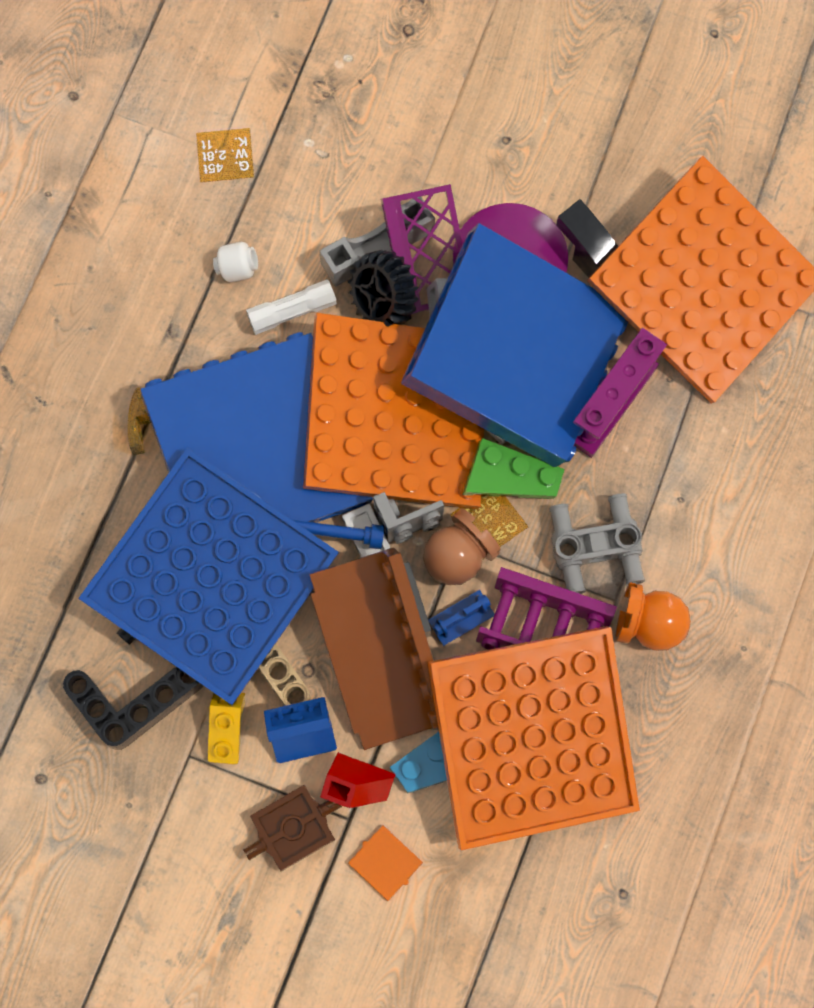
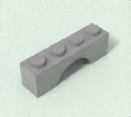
M417 197L418 199L424 202L422 197ZM412 199L401 205L402 213L413 220L422 205ZM424 208L416 223L430 231L435 224V217L430 210ZM404 219L405 227L407 229L410 225V222ZM384 222L373 231L360 237H343L319 250L321 265L335 287L353 277L350 270L355 267V262L366 253L378 250L391 252L386 224ZM413 225L407 235L408 242L414 244L425 238L428 234Z

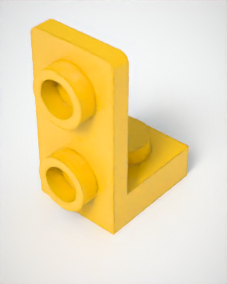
M215 693L213 694L209 710V762L238 763L241 715L245 705V693H241L233 705Z

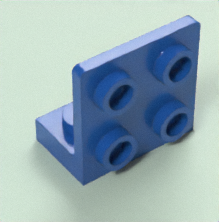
M325 697L264 711L266 732L269 742H272L277 763L297 760L337 749Z

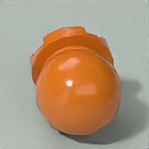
M629 582L624 597L629 598L626 612L620 610L615 634L617 637L616 641L629 644L631 638L636 637L643 646L658 651H667L679 645L687 637L691 625L689 608L679 596L668 591L654 590L644 594L643 585Z

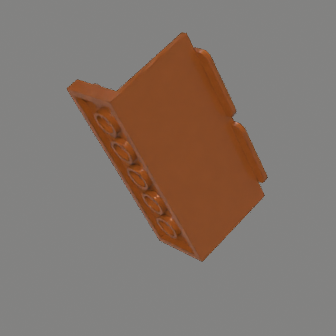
M390 548L309 574L315 591L311 592L310 595L352 731L354 734L359 733L363 749L367 750L431 728L433 730L438 729L439 731L428 662L433 661V657L401 553L395 548Z

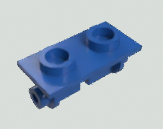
M478 590L428 621L442 645L445 646L494 617V612L490 607L491 603L488 597Z

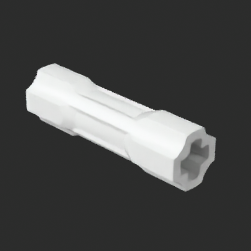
M327 279L279 300L265 302L249 308L246 312L255 335L273 329L283 322L337 304V300Z

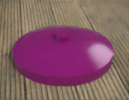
M517 203L493 205L473 215L460 230L462 243H464L468 232L480 223L560 270L567 272L568 249L561 230L546 214L533 207ZM453 251V265H454V263H455V261H456V259H457V256H458V254L455 253L454 251Z

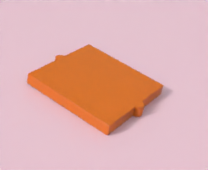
M384 825L368 842L364 841L362 843L363 847L348 863L387 901L403 885H408V879L423 864Z

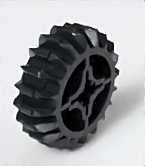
M378 250L366 253L355 262V267L350 270L353 277L348 280L352 290L348 293L353 296L351 305H356V315H363L362 319L383 322L387 327L393 324L403 325L412 319L411 314L417 310L414 303L420 300L415 295V291L419 287L414 285L413 280L416 276L410 274L411 265L404 264V257L397 256L395 252Z

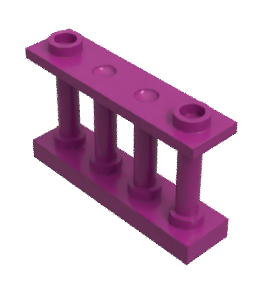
M644 328L639 331L573 423L584 430L580 436H577L574 446L591 458L595 455L658 368L659 363L656 360L666 348L667 344Z
M501 567L494 588L500 590L502 594L490 629L480 626L476 642L480 643L487 650L530 642L541 609L546 606L556 609L559 613L552 637L565 635L570 619L574 616L587 621V630L603 626L609 627L617 606ZM517 596L527 599L531 603L519 639L501 634L512 600Z

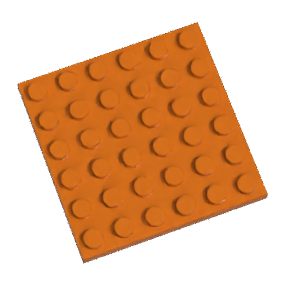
M702 156L586 281L638 332L644 328L665 342L667 346L661 355L712 404L719 399L814 292V266Z
M316 313L313 329L303 489L374 497L385 492L388 499L427 504H433L442 500L444 506L469 509L481 507V494H474L473 496L462 494L478 443L484 438V429L401 384L425 328L393 324L387 327L383 322Z
M605 626L428 662L457 844L461 851L640 811L611 627Z

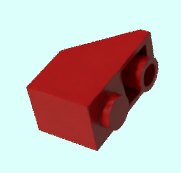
M338 752L327 773L320 797L347 808L387 801L396 774Z

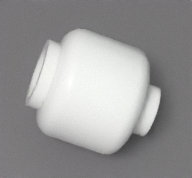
M236 242L223 245L218 249L217 257L213 259V266L216 274H221L225 281L236 282L249 279L254 275V271L258 269V257L253 247H249L245 242Z

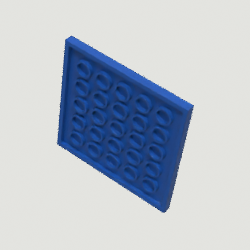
M187 447L78 599L220 698L233 705L314 588L309 574L329 568L339 552Z

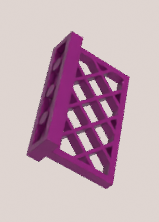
M451 184L380 199L391 252H395L399 257H404V264L411 265L410 274L422 280L419 288L415 291V295L419 299V292L425 283L431 284L428 278L436 266L450 274L451 270L439 263L447 249L449 248L459 254L463 245ZM445 192L448 204L442 213L427 205L433 194ZM428 195L424 202L417 198ZM412 198L422 205L413 220L402 213L400 201ZM424 208L439 216L430 231L416 223ZM448 210L450 213L451 220L445 217V214ZM404 219L410 222V225L407 229L405 227ZM442 219L453 227L454 233L448 242L433 234ZM413 225L428 234L419 249L408 242L407 235ZM430 237L445 245L436 260L422 252ZM454 238L457 249L451 246V243L454 240ZM410 248L416 251L413 258L411 257ZM419 254L433 262L425 277L414 271L413 264ZM416 277L413 280L415 286H417ZM418 300L414 303L417 310L412 314L429 310V304L421 305V300Z

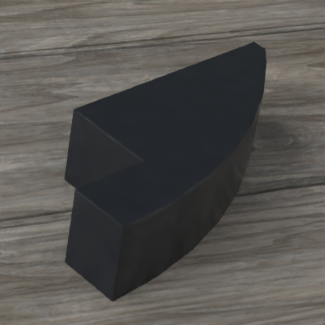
M581 199L558 216L556 226L575 246L572 260L589 278L618 245Z

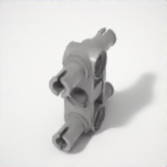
M621 493L608 497L614 522L598 527L580 530L572 529L568 504H558L549 508L555 531L551 537L553 557L559 570L563 571L566 589L579 594L585 593L586 589L584 588L580 567L584 564L613 559L622 560L626 585L629 582L636 584L645 582L639 557L643 552L641 545L642 533L637 527V522L631 519L627 494ZM619 535H631L634 544L624 545L620 541ZM563 544L572 545L575 549V554L571 556L564 555L560 551V546Z

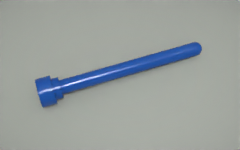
M293 520L314 535L363 541L365 545H369V548L380 550L382 548L384 525L372 524L371 527L365 526V529Z

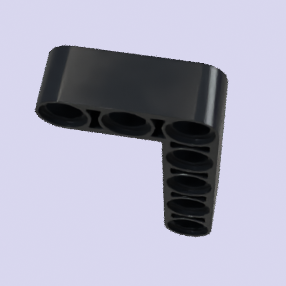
M175 667L117 712L96 683L85 672L80 670L68 673L63 681V688L101 740L115 750H122L129 746L204 686L197 681L191 684L184 683L182 678L184 672ZM81 679L86 680V689L78 694L73 693V684ZM164 689L173 690L172 699L167 703L159 702V693ZM97 703H103L105 711L102 716L92 717V707ZM139 708L148 709V717L143 722L134 721V713ZM115 727H122L123 737L117 742L110 741V731Z

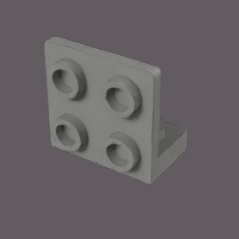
M385 492L373 497L374 513L379 524L384 525V535L388 543L393 541L396 544L405 542L413 537L412 533L421 529L424 532L433 530L443 520L444 504L442 500L399 518L400 512L394 499L388 500Z

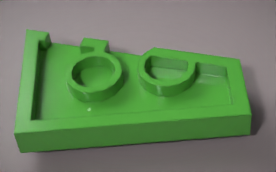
M482 438L478 443L462 495L484 494L494 497L506 495L518 496L519 498L554 499L558 494L565 469L553 467L542 460Z

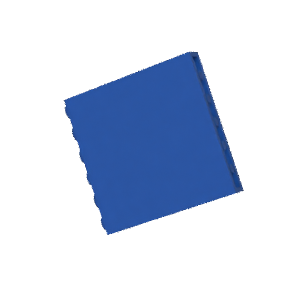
M478 223L468 232L401 384L551 466L557 467L565 462H569L575 454V441L577 436H580L584 430L573 422L595 393L598 386L606 378L608 371L605 368L608 361L614 357L618 349L616 341L618 336L625 331L628 322L594 288Z
M298 332L286 338L287 341L275 344V341L267 342L260 345L257 351L251 353L240 351L231 355L230 360L219 363V360L209 361L202 365V369L193 372L190 369L182 370L175 373L172 379L166 381L155 379L147 382L145 388L140 389L141 397L168 473L188 447L290 519L318 523L371 504L373 500L372 497L303 489L313 344L312 333L304 335L303 332Z

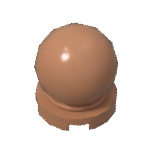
M463 508L451 517L454 526L443 527L433 533L424 548L423 561L428 573L437 582L446 585H462L471 580L481 569L483 558L492 561L500 554L499 551L501 550L487 529L481 533L471 523L476 518Z

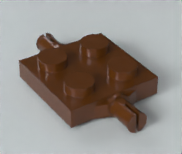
M303 785L250 816L257 828L259 841L246 847L243 851L245 854H248L246 856L249 861L266 851V853L273 857L280 872L335 841L328 827L326 816L342 808V806L331 801H326L319 805L311 797L306 786Z

